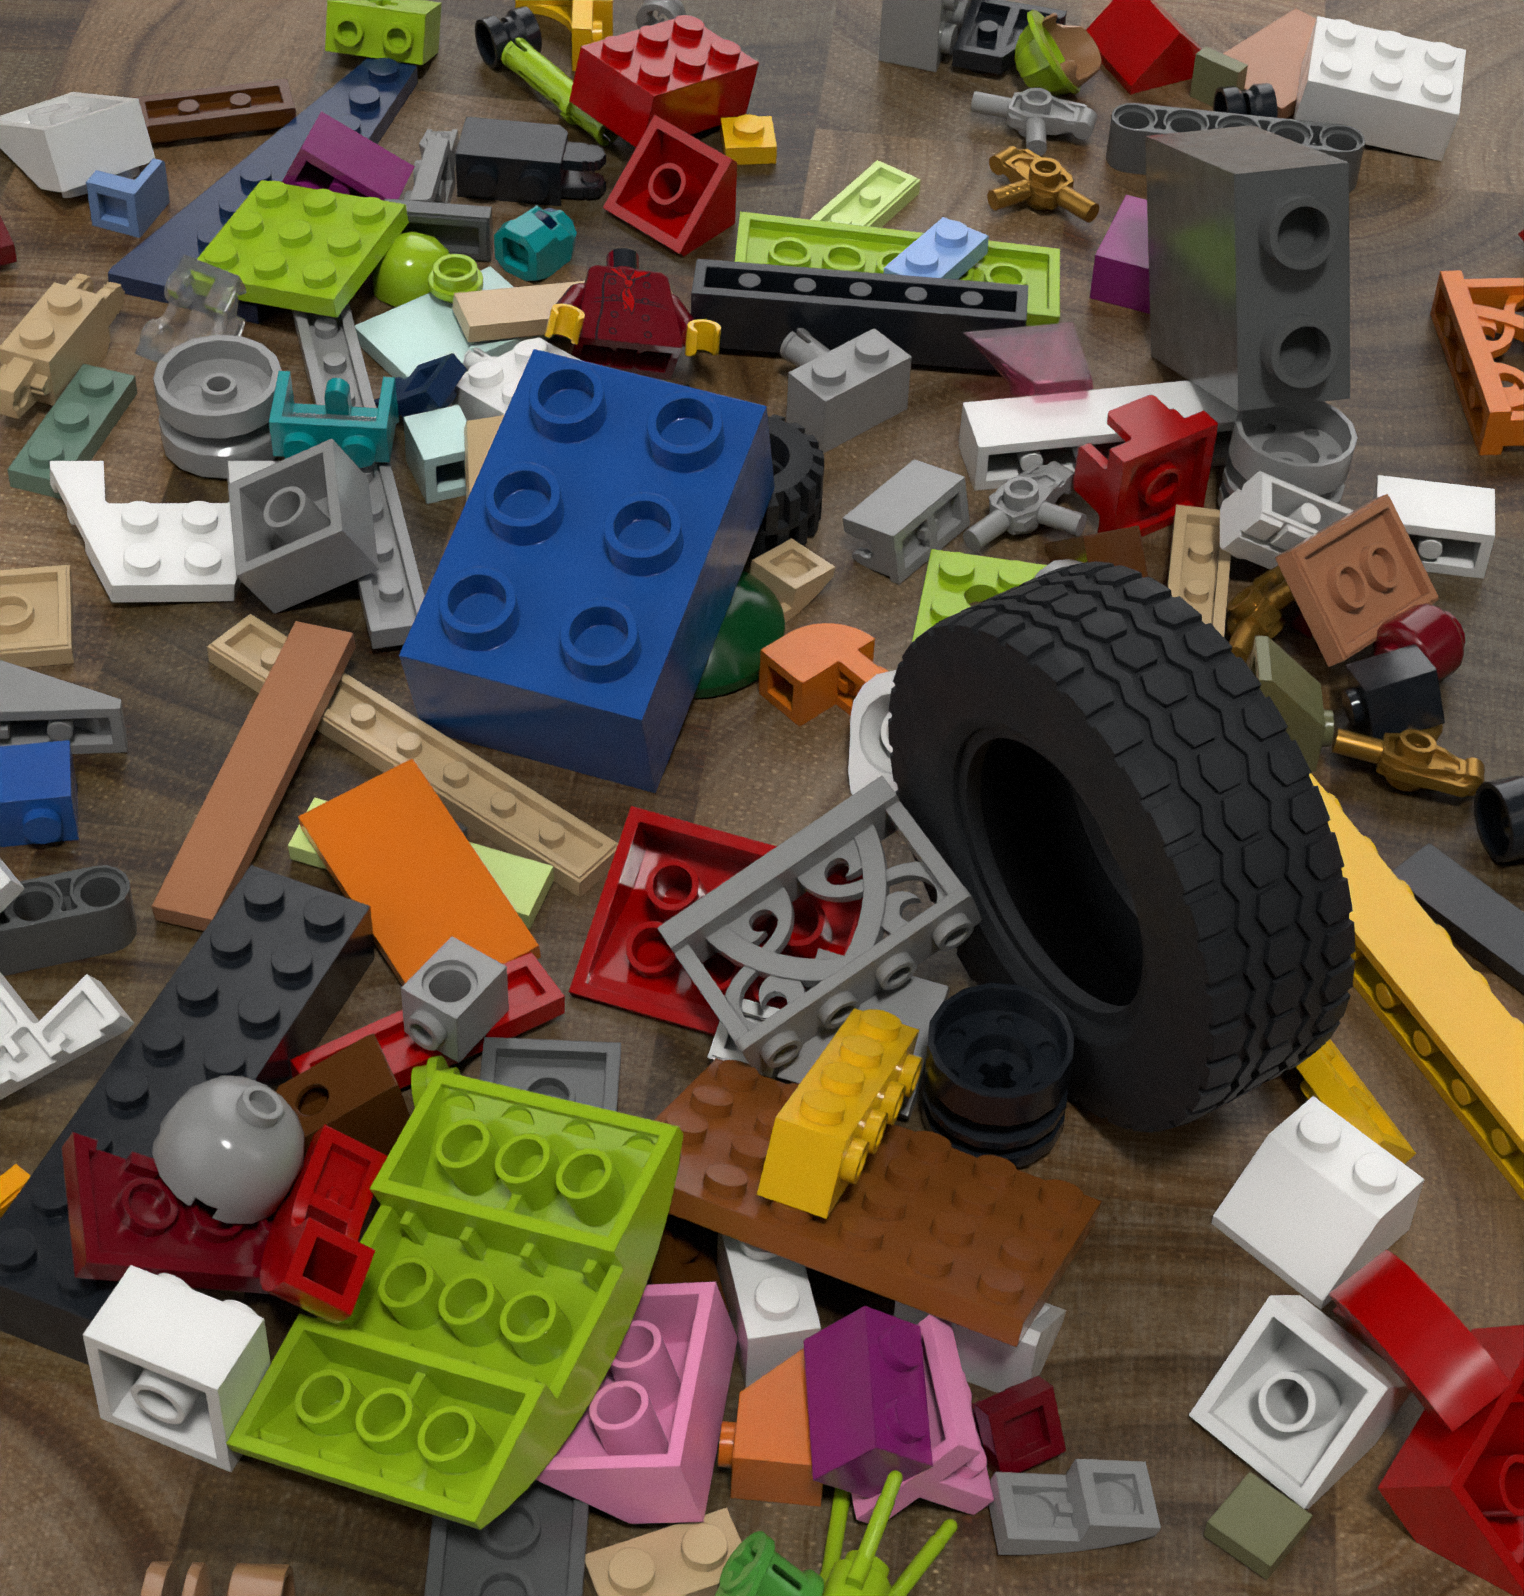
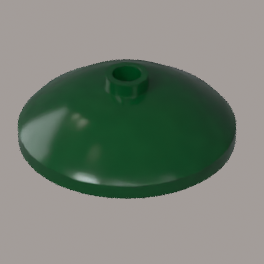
M745 571L741 573L693 698H706L727 694L757 680L760 673L761 649L785 635L784 612L776 595L762 581Z

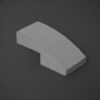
M1075 1459L1066 1475L995 1472L990 1479L994 1501L989 1504L998 1555L1055 1554L1105 1548L1154 1537L1161 1529L1146 1462Z

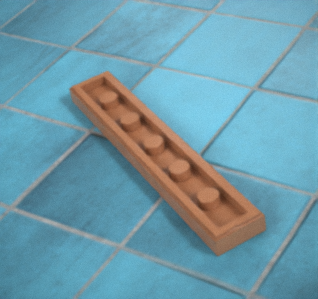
M295 621L151 906L155 920L205 931L244 876L356 648L352 632Z

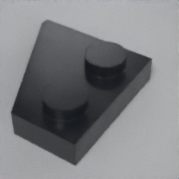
M972 0L953 48L952 66L967 68L975 73L989 72L1002 74L1016 64V44L1020 34L1029 25L1027 12L1037 10L1044 17L1056 13L1058 16L1056 23L1066 25L1067 11L1006 0Z

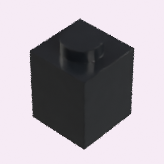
M1416 644L1345 665L1349 688L1342 690L1341 694L1344 710L1351 725L1360 724L1368 736L1382 740L1385 733H1401L1407 729L1421 731L1445 723L1437 669Z

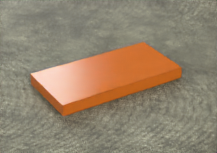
M413 758L298 816L302 831L343 895L348 899L371 907L373 941L402 986L451 936L502 964L529 952H532L536 959L541 958L538 943Z

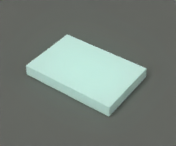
M491 266L481 270L483 274L482 290L513 288ZM431 292L355 325L360 347L392 377H402L403 379L409 377L417 365L454 353L463 364L465 353L469 349L473 352L474 347L481 349L492 357H499L513 350L521 341L538 337L543 340L550 339L545 337V335L468 342L453 312V304L435 297Z

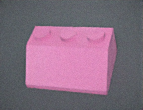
M716 1282L646 1285L630 1327L594 1398L570 1436L551 1462L536 1478L537 1481L629 1524L704 1522L738 1339Z

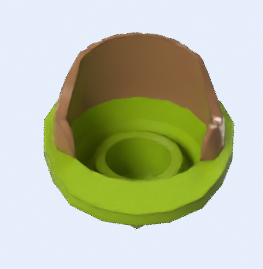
M1037 10L1027 12L1029 25L1020 34L1015 48V63L1020 77L1028 87L1045 89L1051 95H1063L1070 92L1075 95L1080 92L1081 86L1091 79L1100 70L1102 65L1101 55L1095 41L1081 26L1056 23L1058 17L1056 13L1044 17Z

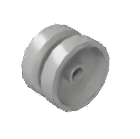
M216 334L194 338L172 348L158 362L153 377L155 397L160 412L158 419L161 441L166 456L182 470L201 477L227 478L228 461H273L277 456H273L269 418L278 371H282L277 356L262 343L233 335Z

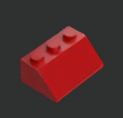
M1524 1325L1474 1328L1471 1330L1473 1336L1488 1352L1513 1385L1453 1432L1436 1423L1424 1409L1377 1489L1416 1543L1513 1596H1524Z

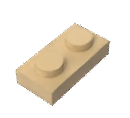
M726 1507L705 1514L704 1522L678 1523L587 1553L585 1559V1579L592 1596H715L720 1585L722 1570L731 1554L742 1541Z

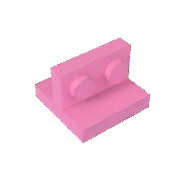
M928 1315L917 1325L920 1326L933 1467L901 1483L889 1519L918 1498L971 1515H975L994 1501L986 1467V1454L981 1446L972 1409V1394L966 1381L965 1373L962 1371L952 1324L946 1320ZM851 1493L856 1520L869 1523L881 1493L870 1499Z

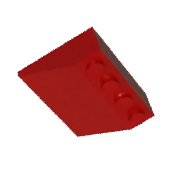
M631 806L568 992L580 998L715 1036L720 1020L657 928L777 846ZM846 865L829 876L827 881L833 885H845L863 879V874L860 877L847 881L845 875L849 871V866ZM808 891L792 902L794 928L787 945L780 954L815 959L818 949H823L844 956L852 942L858 925L863 898L850 902H830L817 898ZM773 915L752 929L756 932L766 930L768 934L766 939L758 945L761 948L771 938L776 929L778 919ZM716 953L702 963L724 996L730 983L742 969L719 953ZM758 976L745 992L744 999L760 1003L759 989L766 978ZM776 996L771 998L766 1005L782 1009L787 1005V999Z

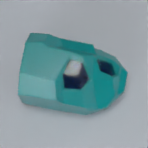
M535 206L518 218L505 222L494 234L495 259L506 272L524 281L549 278L572 259L577 236L573 221L562 210L550 207L543 210Z

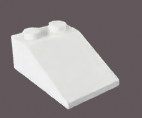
M71 92L0 116V149L40 189L61 192L63 198L87 194L86 181L96 170L130 179L140 174L139 166L150 163L153 158L156 159L139 99Z

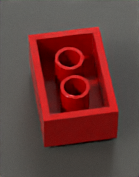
M679 15L668 21L642 26L640 29L617 36H608L604 40L581 46L569 102L634 147H637L654 115L689 135L719 126L721 118L745 115L759 62L742 52L738 44L723 39L707 29L700 19L689 15Z

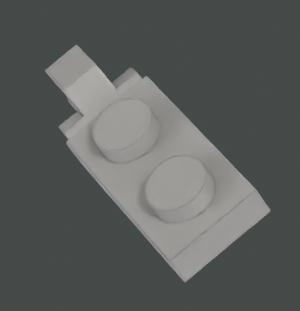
M427 129L419 143L422 160H416L414 163L413 190L406 191L404 200L450 204L456 184L454 167L456 164L455 153L459 143L458 129H452V131H432V129Z

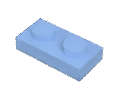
M942 217L884 267L883 274L958 280L987 254L989 236L971 229L959 221Z

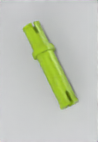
M515 38V43L522 50L512 41L506 45L502 52V63L522 77L548 101L557 106L561 111L560 116L571 125H579L603 146L609 145V139L603 133L612 142L619 137L616 133L569 102L573 80L546 57L537 52L525 39Z

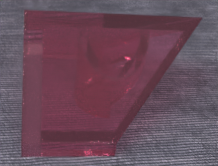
M1073 322L964 332L967 338L1009 383L1010 395L1038 396L1093 390L1092 376Z

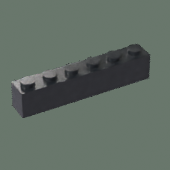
M697 259L691 291V315L695 320L707 319L721 326L720 350L738 349L780 354L781 345L787 335L792 331L797 335V329L804 328L813 338L831 351L875 328L912 357L911 364L983 369L990 372L1007 371L1021 373L1027 322L1028 285Z

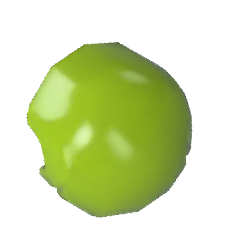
M413 231L401 233L371 272L374 295L378 300L398 307L430 293L428 276L433 270L435 261L442 256L449 255V250L434 236Z

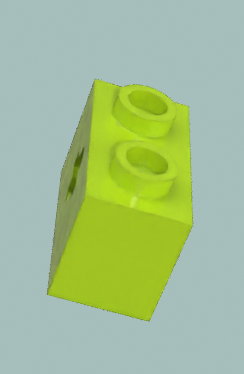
M327 0L325 51L377 59L390 58L397 62L423 65L439 53L441 3L426 0Z

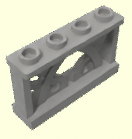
M882 775L663 923L657 929L748 1063L760 1073L768 1067H780L791 1061L801 1051L803 1043L825 1028L834 1029L841 1026L854 1008L859 1009L860 1004L882 989L891 990L905 983L915 973L917 965L939 950L949 951L961 945L968 939L973 932L974 926L979 924L982 918L972 895L962 885L899 801L897 794ZM897 831L919 862L903 863L888 868L881 841ZM846 865L849 866V871L845 875L847 881L860 877L863 874V879L845 885H833L827 881L829 876ZM909 880L923 881L932 885L937 890V903L909 922L902 919L904 908L913 903H921L920 899L916 895L905 891H897L890 894V886ZM807 891L817 898L830 902H850L863 898L858 925L844 957L808 959L780 954L793 932L794 909L792 902ZM773 915L778 919L776 929L771 938L761 948L758 945L766 939L768 934L766 930L756 932L752 929ZM885 931L889 936L883 939ZM716 953L742 968L730 983L725 996L702 964ZM758 976L766 978L759 989L758 995L763 1010L767 1002L773 997L780 996L787 999L785 1007L760 1024L747 1020L742 1013L745 992ZM804 987H813V988H811L810 990H808V991L806 992V990H805Z

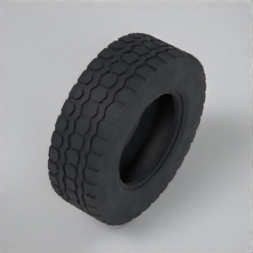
M1094 561L1057 568L1037 578L1035 577L1017 587L1015 586L939 621L918 636L903 654V660L898 664L893 679L896 686L891 688L888 710L892 714V717L888 719L889 745L893 748V752L890 753L893 781L897 783L898 790L895 792L899 801L962 885L972 895L982 918L981 922L974 926L973 932L968 939L956 947V954L971 980H975L977 985L986 983L1020 985L1046 996L1065 1014L1074 1034L1073 1060L1067 1095L1074 1101L1080 1100L1082 1107L1101 1119L1107 1117L1109 1123L1125 1129L1133 1128V1131L1151 1133L1188 1124L1218 1109L1224 1104L1261 1086L1262 1083L1268 1082L1281 1075V1073L1301 1064L1326 1044L1340 1025L1339 1020L1344 1016L1351 996L1347 991L1353 986L1355 961L1351 958V954L1356 951L1354 922L1349 919V913L1353 911L1348 879L1342 875L1341 868L1344 867V862L1336 834L1330 831L1328 821L1331 820L1318 786H1313L1309 774L1312 772L1296 740L1292 741L1286 731L1288 725L1270 696L1265 697L1260 690L1262 684L1241 657L1236 658L1231 652L1232 646L1211 623L1205 624L1202 621V614L1180 596L1172 597L1171 589L1151 577L1142 578V573L1122 565L1114 566V563ZM913 854L914 860L917 861V862H919V861L917 860V858L915 857V855ZM923 882L930 901L936 904L937 890L932 885Z

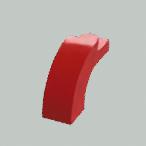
M325 1124L314 1134L304 1158L302 1170L295 1181L290 1196L279 1205L268 1235L260 1269V1284L264 1291L332 1324L343 1322L352 1315L376 1251L358 1242L374 1195L370 1187L387 1159V1155Z
M1386 1249L1328 1294L1337 1305L1332 1312L1348 1333L1370 1345L1406 1384L1432 1419L1451 1432L1459 1428L1513 1385L1488 1352L1445 1302L1405 1262Z

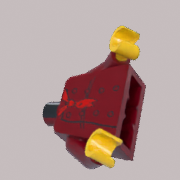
M617 248L607 254L606 266L594 265L589 267L585 282L571 285L558 302L552 306L545 337L552 338L553 334L559 337H568L571 339L569 354L582 361L646 377L671 380L682 351V346L685 347V355L688 357L695 356L699 350L708 351L713 356L719 355L721 326L707 319L695 320L680 298L671 293L668 277L662 272L639 270V255L637 252L628 248Z

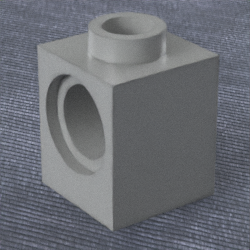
M451 936L401 987L404 1032L409 1034L424 1049L437 1050L459 1063L509 1010L507 966Z

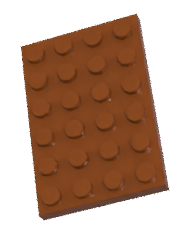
M716 1058L654 1119V1121L679 1126L684 1134L669 1214L1014 1347L1019 1345L1095 1226L1102 1202L1101 1200L1084 1195L1079 1187L1070 1182L1058 1179L1044 1180L1017 1170L1012 1162L999 1156L982 1155L977 1158L952 1148L950 1141L940 1134L930 1131L914 1132L896 1124L893 1126L886 1125L877 1152L875 1154L868 1153L858 1182L855 1185L852 1183L848 1184L827 1219L757 1195L775 1118L799 1083L785 1084L758 1073L755 1067H751L750 1064L738 1060L723 1061Z

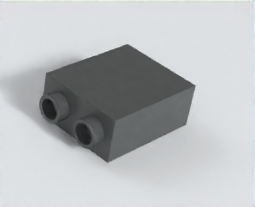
M1253 125L1145 136L1151 356L1237 411L1350 399L1349 162Z

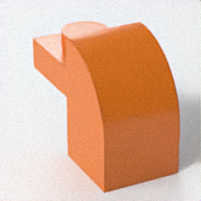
M812 624L795 629L761 649L759 694L800 727L834 705H837L851 716L853 701L862 685L877 674L889 671L873 663L875 638L857 628L842 624Z

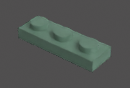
M83 364L7 469L10 487L62 499L59 492L54 493L50 485V461H91L137 395L135 376Z

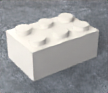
M1317 16L1302 62L1293 120L1351 126L1364 135L1365 144L1442 161L1459 117L1466 50L1452 47L1443 42H1430L1404 36L1395 31H1382L1355 25L1342 19L1334 20Z

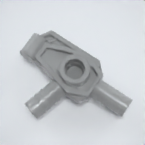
M1029 88L1023 92H1015L1012 98L975 91L971 102V111L1007 118L1006 125L1018 130L1019 134L1026 138V149L1039 156L1045 154L1047 150V135L1073 133L1078 139H1087L1091 136L1097 121L1096 112L1088 108L1087 105L1058 99L1042 88Z
M1052 461L1048 465L1034 464L1017 477L1009 479L989 496L990 514L964 531V542L971 550L978 551L1005 531L1012 535L1028 534L1035 531L1039 524L1080 536L1086 525V514L1055 504L1062 494H1070L1074 491L1075 472L1056 461Z

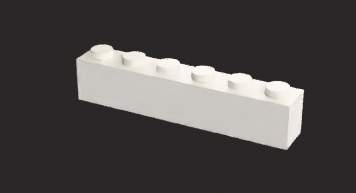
M1190 380L964 402L962 406L959 449L974 491L997 489L1009 479L1017 477L1034 464L1048 465L1050 462L1056 461L1075 472L1078 447L1091 443L1108 459L1111 448L1126 443L1106 423L1110 410L1147 395H1154L1169 409H1176L1184 418L1204 410L1218 423L1211 466L1226 465L1230 456L1228 451L1239 411Z

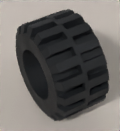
M775 414L770 417L768 416L775 489L748 557H751V560L791 538L804 546L807 543V536H814L818 530L819 520H821L825 460L823 451L819 450V442L813 435L805 434L803 426L796 422L787 423L785 422V417Z

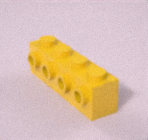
M856 1008L852 1010L776 1116L757 1195L827 1219L848 1184L852 1183L855 1185L858 1182L868 1153L875 1154L877 1152L886 1125H894L904 1096L911 1098L923 1066V1058L913 1055L919 1029L902 1024L897 1016L883 1010L868 1009L862 1011Z

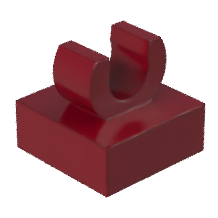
M1039 1375L1015 1386L1008 1387L1004 1391L986 1399L972 1403L978 1433L982 1439L983 1449L986 1454L987 1467L993 1473H1019L1066 1452L1054 1388Z

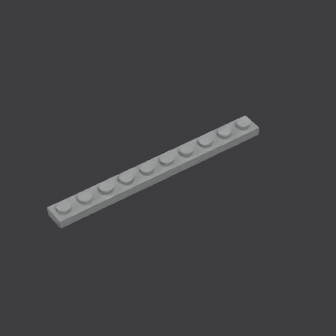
M349 303L337 318L291 310L313 403L325 405L324 396L328 380L341 378L350 385L352 407L376 408ZM374 462L368 467L359 469L368 477L379 570L356 579L372 649L404 645L425 595L391 464L387 462Z

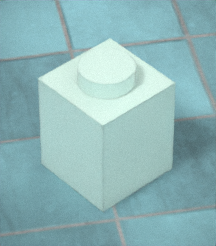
M454 405L403 417L406 462L426 504L466 495L464 427L467 420L460 406Z

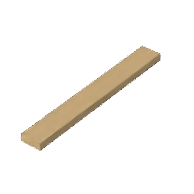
M249 614L207 646L209 662L259 693L287 636L252 614ZM343 672L316 728L317 731L383 773L413 758L452 817L513 855L553 866L554 882L578 897L584 895L609 872L618 846L617 842Z

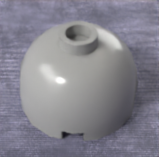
M222 1075L191 1087L176 1102L161 1122L160 1132L153 1141L152 1155L159 1176L182 1202L191 1206L197 1198L204 1204L218 1209L213 1215V1219L224 1223L253 1224L272 1216L294 1186L303 1167L304 1131L295 1111L280 1094L270 1087L243 1076Z

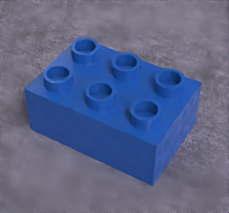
M533 349L399 654L418 718L450 738L656 793L775 489L767 406Z

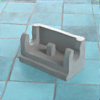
M915 459L912 460L842 518L844 531L857 539H864L873 549V552H871L867 548H859L852 554V557L863 566L890 576L891 582L900 585L929 560L931 549L941 550L970 525L965 477Z

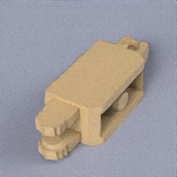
M76 273L73 279L69 280L66 285L55 282L0 345V414L19 419L37 401L53 406L83 364L97 367L107 355L111 340L109 326L116 318V315L119 314V311L122 310V305L124 304L125 291H123L121 284L107 282L95 294L93 293L94 282L90 279L91 276Z

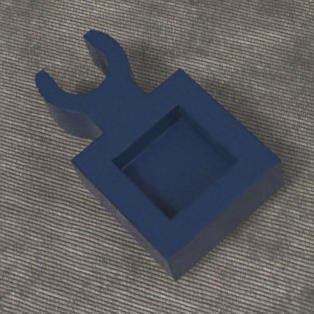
M454 353L417 365L407 378L396 377L398 414L405 417L448 407L457 395L454 388L467 371V368ZM380 398L374 400L375 406L377 408L379 405Z

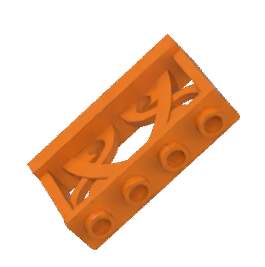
M1461 270L1440 271L1430 315L1478 454L1501 455L1503 446H1524V372L1510 365L1494 362L1493 360L1509 350L1513 338L1524 342V317L1515 314V312H1524V278L1464 279ZM1495 333L1502 334L1501 338L1495 341L1486 340L1485 335H1488L1494 339ZM1501 381H1508L1513 386L1503 387Z

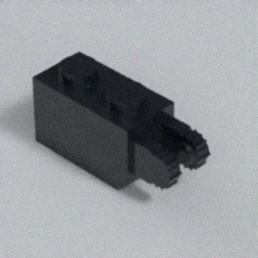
M466 117L455 153L457 197L561 206L563 197L595 199L596 197L600 198L606 192V181H604L603 175L599 174V172L595 173V171H600L606 165V154H604L603 147L600 148L599 145L595 146L593 144L587 145V143L568 142V131L560 125Z

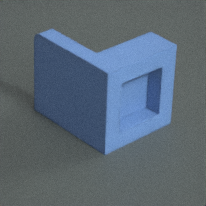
M153 158L135 180L96 170L86 181L92 226L141 238L170 203L165 162Z

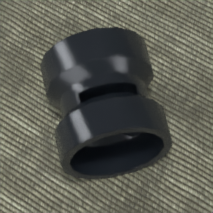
M526 6L511 9L507 12L506 17L501 19L491 15L478 19L475 23L476 44L483 61L489 68L494 69L504 66L501 60L502 52L510 41L522 50L515 43V38L518 37L525 39L537 52L541 53L542 37L540 28L533 12Z
M1269 83L1253 84L1248 90H1239L1235 86L1219 87L1214 94L1213 111L1274 118L1278 116L1275 91Z

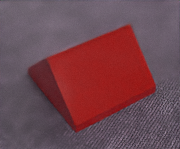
M1112 0L1086 29L1099 49L1102 65L1130 95L1192 79L1196 53L1202 49L1180 24L1154 0Z
M654 115L603 208L677 253L686 256L735 224L737 162Z

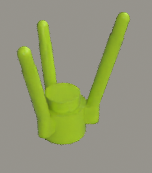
M893 1470L888 1474L859 1549L849 1551L845 1559L842 1560L840 1559L851 1492L835 1488L822 1569L819 1574L824 1579L822 1596H907L958 1528L957 1522L954 1519H946L891 1586L887 1579L890 1570L875 1554L893 1510L896 1496L903 1481V1475L897 1470Z

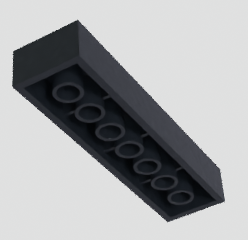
M253 865L249 867L1 1217L0 1331L89 1365L83 1333L119 1281L75 1278L62 1146L72 1132L98 1140L96 1148L98 1150L127 1159L132 1151L153 1158V1141L160 1132L161 1122L176 1102L191 1087L224 1075L243 1076L265 1084L276 1091L281 1084L292 1079L290 1060L318 1046L375 959L371 907L369 905Z

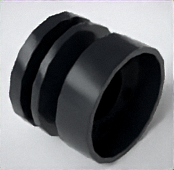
M986 983L968 987L943 1001L929 1022L922 1119L927 1131L944 1136L950 1141L952 1148L977 1158L982 1155L999 1156L1012 1162L1016 1168L1030 1165L1050 1152L1063 1132L1067 1092L1073 1060L1074 1034L1065 1014L1046 996L1023 986L1012 984Z

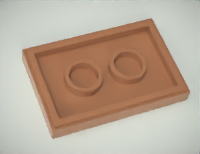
M1297 8L1223 53L1248 65L1244 90H1248L1253 84L1269 83L1272 85L1277 99V118L1287 119L1295 112L1302 62L1316 22V18Z
M1388 494L1369 501L1275 557L1328 667L1347 660L1376 641L1378 628L1388 619L1412 606L1425 603L1432 605L1439 600L1438 594Z

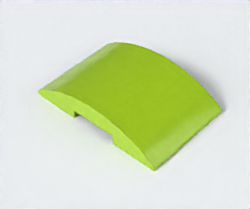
M436 1070L370 1187L371 1192L381 1205L360 1243L376 1251L352 1315L338 1324H332L320 1317L316 1319L303 1314L297 1316L226 1445L232 1451L479 1530L484 1528L521 1496L551 1462L591 1403L614 1361L646 1287L666 1224L678 1173L684 1135L679 1126Z

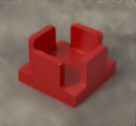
M1147 395L1108 412L1107 425L1126 442L1111 448L1108 459L1091 443L1078 447L1073 487L1098 513V533L1139 525L1141 537H1144L1173 524L1176 504L1204 508L1218 423L1204 410L1184 418L1176 409H1169L1156 396Z

